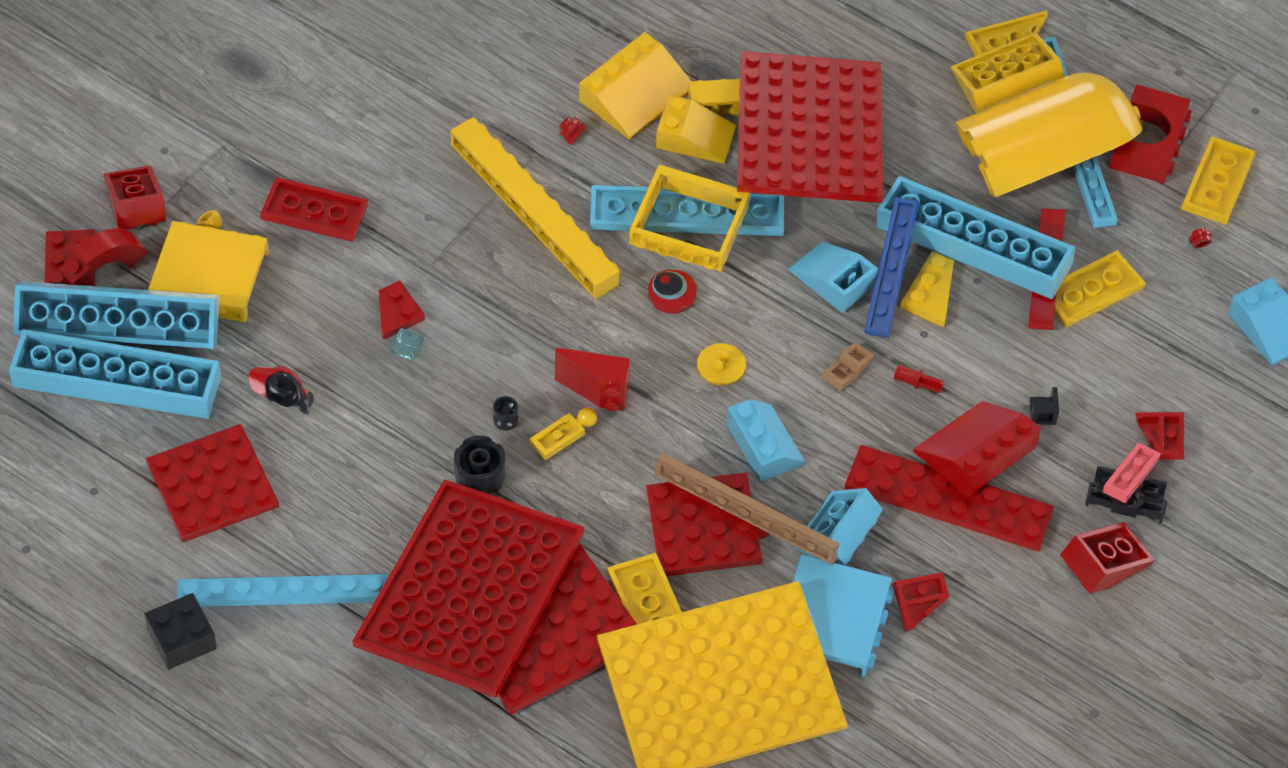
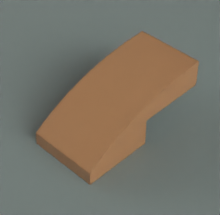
M855 342L841 352L839 360L823 371L821 378L841 392L866 369L875 355Z

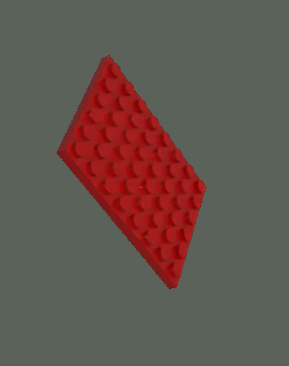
M741 51L737 192L882 203L881 62Z
M444 479L352 640L353 647L497 698L585 533L584 526Z

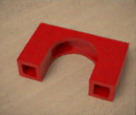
M1136 84L1130 102L1132 106L1138 108L1141 116L1139 120L1157 125L1163 130L1166 138L1152 144L1130 140L1114 149L1109 168L1164 184L1167 175L1172 176L1176 162L1172 161L1173 157L1178 158L1181 148L1178 140L1183 141L1187 127L1183 126L1184 122L1189 123L1193 110L1188 109L1191 99Z

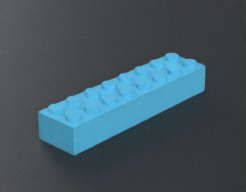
M901 176L897 178L877 209V228L887 231L895 197L919 201L920 205L911 242L1050 299H1053L1073 265L1074 246Z
M21 281L15 285L13 335H21L22 330L25 329L86 340L213 349L218 341L220 295Z
M25 329L22 330L9 368L12 386L16 388L205 419L210 417L221 380L219 361Z

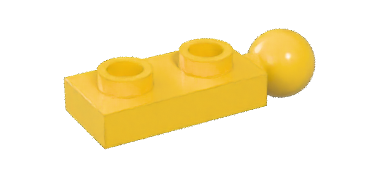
M589 407L582 408L578 412L576 419L568 413L531 437L530 445L546 461L584 436L585 429L583 427L593 426L597 421V414L595 410Z

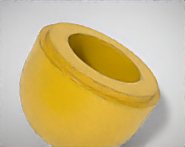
M217 210L206 212L197 221L198 226H210L215 229H221L223 224Z

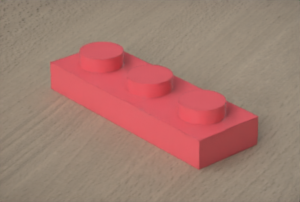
M1138 442L1106 482L1103 492L1126 503L1159 461L1161 453Z

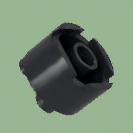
M478 435L465 439L463 444L459 448L457 447L454 452V476L456 482L487 494L500 490L505 479V452L503 447L499 443L493 442L492 438Z

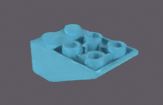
M822 241L791 266L789 271L843 313L875 287L878 268L858 253Z

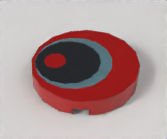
M668 269L652 277L648 285V298L659 311L677 314L683 312L687 307L689 309L694 304L697 286L693 278L687 273Z

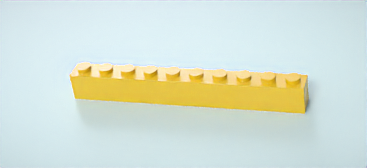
M472 117L450 130L451 146L595 299L619 286L620 270L617 264L611 262L605 256L601 247L593 244L588 234L584 230L581 231L575 225L573 218L561 210L558 202L546 194L543 186L537 184L531 178L528 170L522 169L515 157L503 149L501 142L489 134L483 123L480 124Z

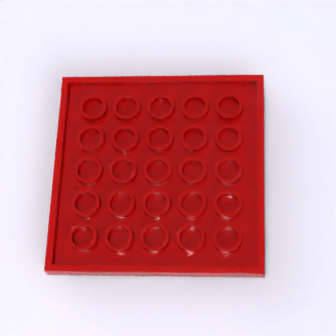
M580 543L498 694V698L510 715L605 666L597 635L637 625Z

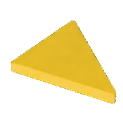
M1045 10L965 32V38L974 55L978 56L1033 33L1039 34L1047 19L1048 12Z

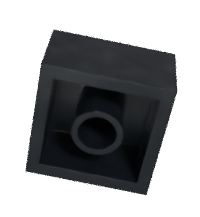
M193 593L144 613L147 630L168 670L217 649L214 631Z

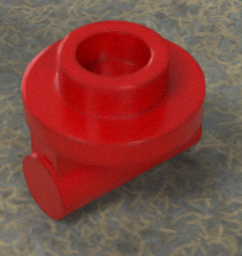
M567 117L559 125L561 128L559 134L565 138L568 144L573 145L586 129V126L579 122L577 117L572 119Z

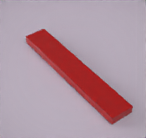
M1041 208L1039 232L1063 242L1066 210ZM1032 291L1028 329L1053 330L1057 292L1053 299H1050Z

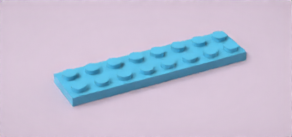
M592 185L590 229L630 231V227L648 187ZM661 189L644 230L651 232L727 234L737 211ZM750 193L749 208L737 235L783 236L784 196Z

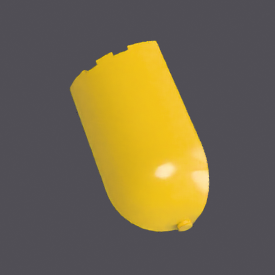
M1087 72L1066 76L955 122L963 145L969 150L972 157H979L982 164H979L978 168L989 193L994 197L1001 196L1115 149L1138 136L1143 129L1139 121L1141 116L1138 108L1132 106L1124 92L1104 76Z

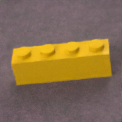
M740 79L690 81L688 99L695 101L719 116L739 115Z

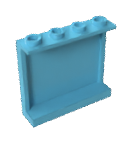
M801 554L793 582H800L825 659L861 668V677L865 678L867 669H873L876 654L872 653L873 648H879L883 632L878 630L880 625L885 626L889 612L885 610L886 603H892L895 590L890 588L892 578L836 563L831 565L821 559Z

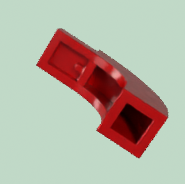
M121 228L107 229L95 233L78 243L73 248L76 253L59 269L72 285H80L93 272L107 263L119 261L132 268L149 251L137 236L129 230Z

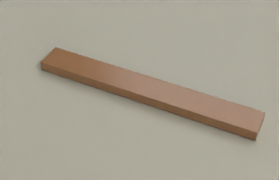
M663 453L657 457L656 476L831 565L837 560L839 542Z

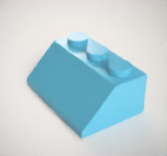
M749 399L728 407L726 425L759 482L805 465V460L771 404Z
M867 488L832 491L807 527L839 542L837 560L834 563L845 565L851 560L856 548L863 543L870 528L877 523V518L883 509ZM795 547V548H796L797 550H799L800 552H802V553H804V554H806V555H808V556H810V557L817 558V557H815V556H813V555H811V554H809V553H807V552H805V551H803V550H801V549Z

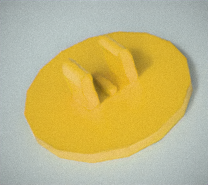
M716 343L707 346L700 352L697 359V370L708 383L717 386H727L736 383L743 377L746 370V359L743 353L735 346L726 343Z

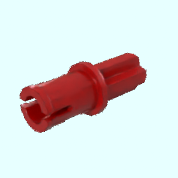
M898 365L894 374V380L912 385L914 389H917L919 386L941 393L944 387L943 380L925 375L923 370L917 371Z

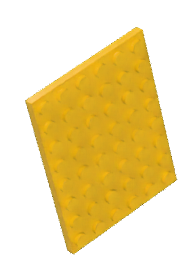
M799 581L597 635V641L636 768H707L847 729L848 725Z

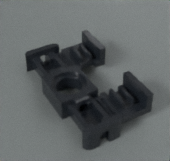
M1097 466L1094 483L1089 484L1085 501L1087 507L1089 504L1101 505L1110 508L1112 513L1136 518V515L1147 516L1159 520V524L1163 522L1167 501L1164 499L1167 482L1145 477L1142 491H1145L1144 494L1134 492L1127 500L1132 505H1124L1120 500L1103 492L1104 485L1116 470Z

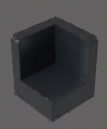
M1052 387L1050 397H1030L1031 420L1036 424L1056 425L1059 414L1058 388Z

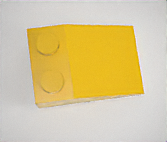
M669 95L657 128L656 148L725 164L737 125L693 100Z

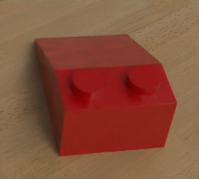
M151 165L103 173L118 228L129 230L139 225H157L162 221H167L163 193Z
M556 347L555 380L599 408H606L610 411H624L629 390L630 358Z
M1125 522L1075 535L1060 554L1068 568L1073 571L1082 586L1090 594L1108 589L1153 564L1155 561Z

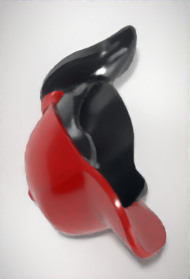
M282 365L273 368L255 367L250 370L248 381L253 391L283 407L299 405L300 412L309 414V408L314 402V395L303 388L300 378L294 371Z

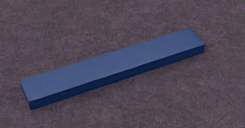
M895 197L864 330L866 335L890 337L919 210V201Z

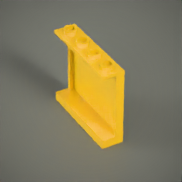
M172 221L148 290L220 295L219 318L246 323L248 317L247 305L263 257L269 254L267 238L259 235L242 234L236 231L215 229L210 226L203 227L187 222Z

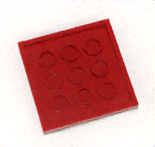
M242 424L146 458V464L183 543L279 507V501Z
M747 472L711 477L752 498ZM670 482L646 485L656 554L666 576L763 564L756 526Z

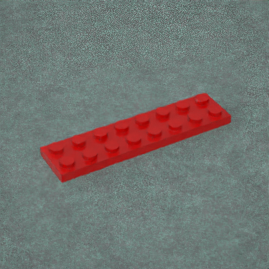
M861 444L844 490L867 488L875 500L1038 552L1040 551L1054 510L1053 505L987 484L970 496H966L931 466Z

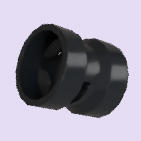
M502 396L496 399L493 404L494 425L503 431L512 430L518 424L517 401L509 396Z

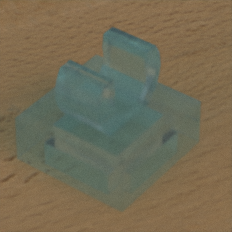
M400 328L391 346V353L414 360L423 343V335Z

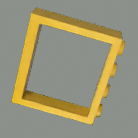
M659 164L630 227L629 244L640 249H647L663 256H670L686 263H693L709 270L721 272L749 208L750 193L737 192L736 187ZM661 189L737 211L720 252L644 230Z

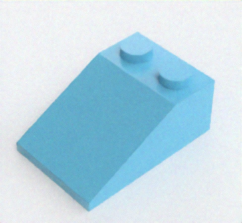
M1271 277L1233 296L1228 314L1272 366L1287 359L1288 295L1282 287Z

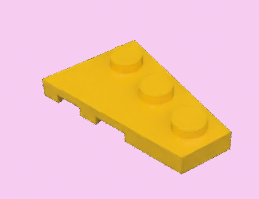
M932 251L901 301L900 308L944 327L954 260Z

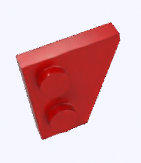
M400 280L379 290L381 329L384 340L425 320L424 312Z
M1135 412L1136 422L1151 448L1161 453L1159 460H1184V412Z
M943 572L892 583L905 632L913 629L921 620L933 612L936 607L949 598Z

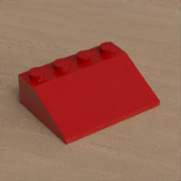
M981 401L913 448V452L966 496H970L1036 449L1041 427L1023 413Z

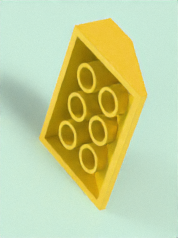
M644 32L579 83V101L630 140L663 114L669 95L681 98L686 96L691 80L663 45Z
M1037 33L951 66L954 76L976 113L1065 77L1060 58Z

